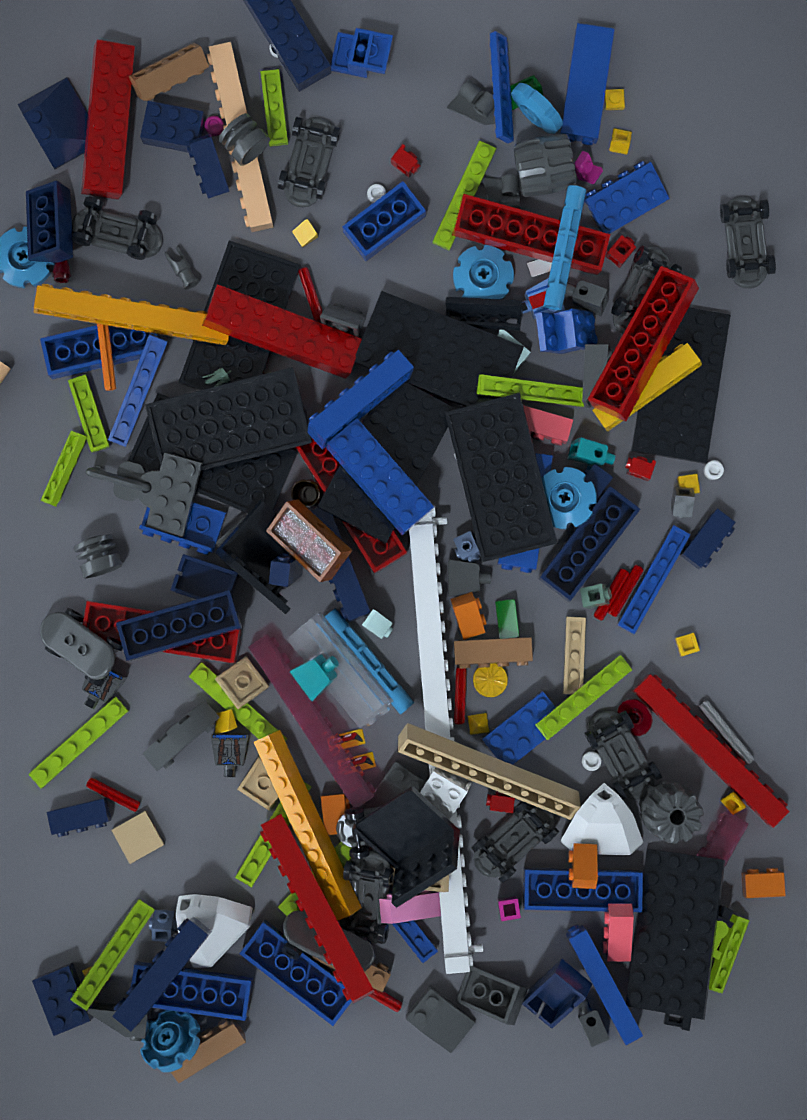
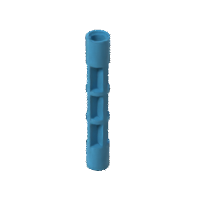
M570 185L567 187L564 202L566 206L563 207L547 284L549 288L546 289L543 304L545 308L552 310H562L586 195V189L580 186Z
M336 608L321 620L400 715L415 703Z

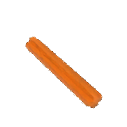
M97 324L104 387L106 391H113L116 389L109 326Z

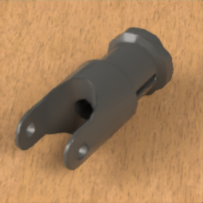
M177 246L176 249L182 259L181 261H173L167 252H165V256L176 276H179L182 280L183 288L188 290L195 287L199 280L194 277L190 264Z

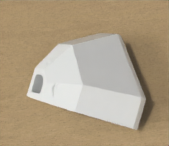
M603 783L576 812L561 842L571 851L574 843L597 844V854L631 855L643 844V839L633 813L621 797Z
M198 894L179 896L176 909L177 928L187 918L195 917L212 931L190 959L194 968L212 967L250 927L253 908L216 896Z

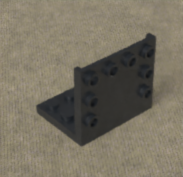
M260 500L215 553L284 614H287L291 609L286 605L288 600L279 593L284 586L269 584L271 561L286 550L266 532L277 514Z
M413 786L353 825V831L395 868L391 903L396 908L457 870L460 830Z

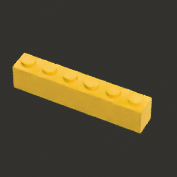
M688 343L685 345L680 344L673 350L674 353L669 356L665 355L660 359L630 416L702 366L701 360ZM596 408L592 410L607 432L623 421Z

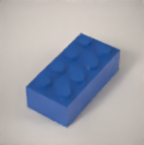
M402 181L342 226L343 233L363 259L368 261L425 218L426 210L404 181Z
M541 691L481 739L497 759L513 765L546 739L535 724L556 707L546 694Z

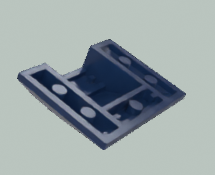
M67 77L18 104L24 118L54 169L85 153L88 113Z

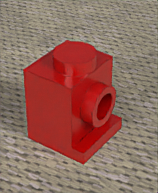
M404 144L401 145L391 158V164L408 178L412 173L415 175L421 167L417 156L411 151L407 152Z
M621 235L605 257L621 268L635 251V242L631 238ZM623 249L625 253L621 254L618 250Z
M637 456V458L628 457L625 468L628 469L626 474L649 481L656 461L652 460L649 463L647 462L648 459Z
M495 791V794H487L486 806H489L490 811L513 813L515 798Z

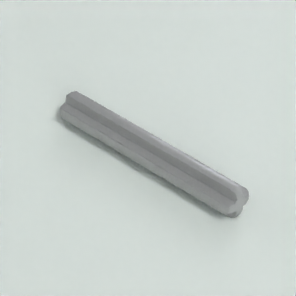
M707 700L699 705L700 709L746 765L750 764L754 757Z

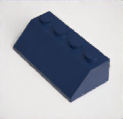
M56 180L26 191L28 260L59 263L73 258L70 189Z

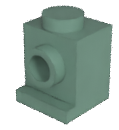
M598 584L580 588L584 608L592 609L610 604L609 599H612L610 588H607L606 585ZM600 593L601 599L597 600L596 596Z

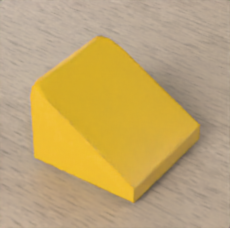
M613 128L609 151L628 154L632 132Z
M308 219L304 220L292 231L302 247L318 238L317 232Z
M232 709L216 713L220 718L215 723V734L237 728Z

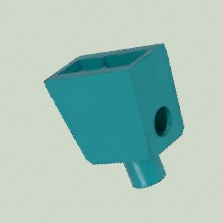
M578 438L571 441L567 459L592 466L594 464L601 466L604 463L613 465L616 454L607 452V445L585 438Z
M320 654L298 665L290 673L309 699L313 701L336 679L337 673L334 671V668L339 663L333 656L326 660Z

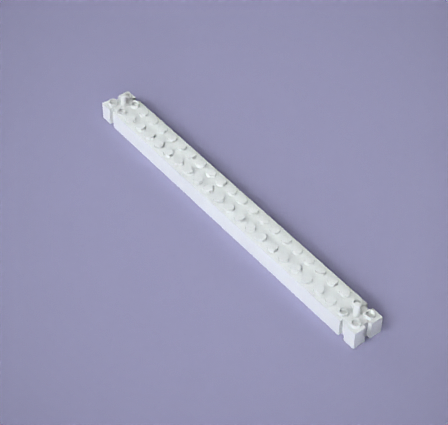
M433 505L432 511L409 529L425 730L454 741V737H450V730H453V719L448 716V710H452L451 698L447 699L446 692L450 691L449 679H445V672L448 671V660H444L443 652H447L446 640H442V633H445V623L440 620V614L444 613L443 601L439 602L438 596L442 594L441 582H437V576H440V564L436 563L435 557L439 555L438 544H434V538H437L436 525L447 524V517L435 518V505ZM428 764L430 777L435 766ZM455 811L449 820L457 828H462L461 816L457 815ZM459 834L457 870L449 874V892H439L446 974L470 972V966H473L472 953L483 952V944L471 945L470 932L466 931V927L470 926L468 912H465V907H468L467 893H463V887L467 886L466 875L461 871V867H465L463 853L460 854V848L463 847L462 834Z

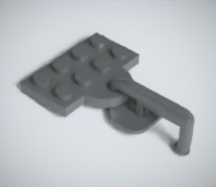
M165 452L160 471L153 470L146 473L142 465L125 461L119 465L117 475L104 471L101 466L88 468L86 474L93 478L114 483L113 492L116 497L127 501L139 499L143 505L150 508L146 527L184 537L203 462Z

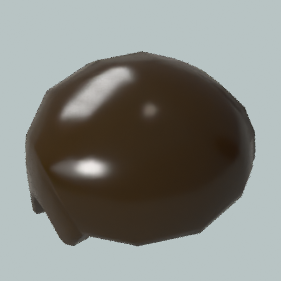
M302 479L291 488L292 500H299L307 508H311L320 501L321 488L313 480Z

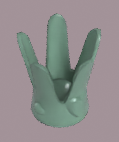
M219 368L214 373L202 378L212 376L205 380V383L212 384L220 380L214 387L220 386L230 381L227 374L231 370L226 373L223 368Z

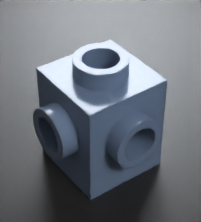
M469 531L453 539L457 547L455 553L459 560L462 559L465 562L473 563L480 559V552L474 533Z
M155 910L154 917L150 918L149 921L152 941L167 942L173 936V932L177 931L174 911Z

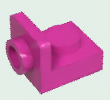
M585 151L581 152L574 163L578 180L595 184L603 172L602 167L593 165L589 153Z

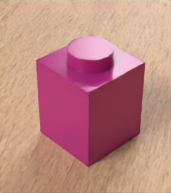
M516 896L497 899L501 921L521 918L518 898Z

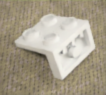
M435 767L420 793L447 819H450L467 794L472 781Z

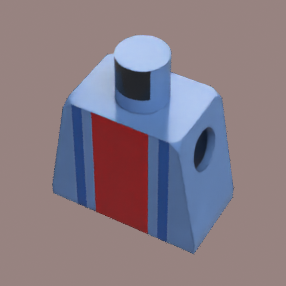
M548 279L525 292L526 301L522 302L523 314L531 311L533 319H536V313L554 314L565 311L564 305L562 310H552L543 306L546 289L549 288L547 286Z

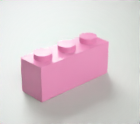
M424 890L397 908L391 903L392 894H387V898L379 899L381 923L393 924L441 916L439 892Z

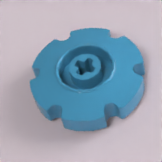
M519 83L512 90L511 96L515 104L533 124L549 134H555L561 128L563 121L559 113L541 93L525 83Z
M23 227L21 232H18L15 228L10 229L0 237V273H4V281L17 288H25L27 283H31L33 287L42 284L51 275V272L48 270L49 266L55 265V263L29 261L28 257L27 259H21L22 256H28L27 227Z
M484 245L482 250H478L476 246H473L459 256L458 263H460V266L454 267L453 283L456 291L462 290L464 292L462 298L504 299L507 296L509 289L506 286L513 284L514 270L511 261L503 260L505 254L503 251L490 245ZM482 272L486 275V279H482V276H480Z
M564 467L562 473H558L554 469L542 477L553 526L558 529H568L570 523H573L575 527L583 525L593 514L590 511V506L597 504V493L594 484L591 481L586 483L584 481L586 475L575 468ZM568 493L570 500L563 503L561 497L566 496Z
M165 1010L158 1014L159 1017L156 1021H150V1031L147 1037L141 1041L144 1043V1046L140 1049L144 1061L153 1069L158 1068L161 1072H172L180 1069L183 1066L184 1060H191L200 1044V1039L196 1036L200 1032V1026L197 1020L189 1013Z

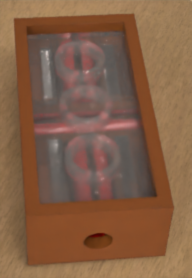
M299 500L286 501L266 530L319 582L332 580L353 551Z

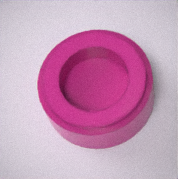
M210 116L206 119L205 129L211 136H218L224 130L223 121L218 116Z

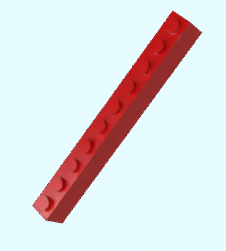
M648 674L632 691L769 827L774 828L790 812L786 808L788 806L787 803L780 797L777 799L772 794L774 791L766 783L762 785L758 781L760 777L753 770L749 772L744 767L746 763L739 756L735 758L730 753L732 749L724 742L721 744L717 740L718 735L711 729L707 730L703 726L704 722L697 715L693 716L689 712L691 709L683 701L679 703L675 699L677 695L670 688L666 690L661 685L663 681L654 674L652 676Z
M282 814L261 824L263 831L260 834L264 842L269 841L272 847L269 851L273 859L278 858L281 864L277 866L283 877H288L290 882L287 883L291 894L296 893L298 897L296 903L300 911L305 910L308 916L305 918L307 925L310 929H315L317 935L314 938L319 947L323 945L326 951L323 955L328 965L333 964L335 971L332 972L338 983L342 981L345 987L342 992L346 1000L351 999L354 1004L372 994L374 989Z

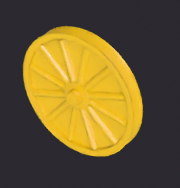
M496 663L490 664V667L477 668L473 676V684L476 691L485 697L500 695L506 689L508 683L505 670L502 667H498Z

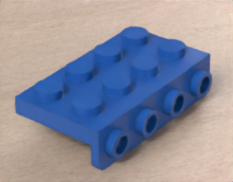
M641 161L634 165L635 169L628 172V170H625L618 174V179L613 182L610 179L601 184V189L597 191L592 189L586 193L584 203L587 204L601 232L610 234L670 199L651 162L645 163Z
M193 502L184 537H179L146 527L150 508L147 507L139 529L143 530V535L153 537L155 534L161 536L160 540L171 543L173 540L179 542L178 546L190 549V546L198 548L197 552L208 555L209 552L214 553L226 513Z

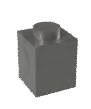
M674 487L671 503L672 516L692 518L695 501L693 488Z

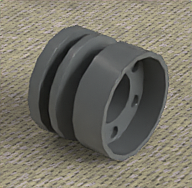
M246 113L228 124L218 139L222 145H225L227 151L233 150L232 157L240 166H244L257 158L270 142L269 136L261 128L256 129L257 123L252 121L251 116Z
M112 534L94 536L85 539L73 547L76 553L83 552L76 556L78 560L87 559V562L80 566L84 579L97 577L123 566L118 553L109 554V551L116 547L115 543L107 544L114 540Z

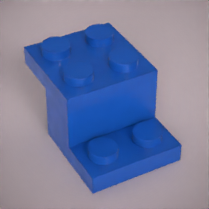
M360 28L355 29L354 35L338 32L331 61V71L367 78L368 71L385 74L393 35Z
M568 309L554 314L536 313L541 352L565 354L580 349L585 350V344H597L598 339L595 333L593 312Z

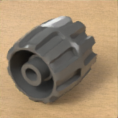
M567 134L541 136L514 145L517 176L519 177L520 190L523 196L548 195L566 190L570 185L576 186V169L573 162L571 143Z
M660 780L659 784L655 786L649 785L645 789L647 793L639 801L642 811L639 815L645 827L654 836L668 843L677 844L679 840L685 842L691 840L692 833L700 831L702 824L699 820L704 815L703 808L699 804L696 795L688 787L678 782Z

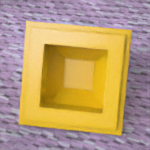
M487 713L468 716L470 735L489 732Z
M735 792L720 800L732 815L746 807Z

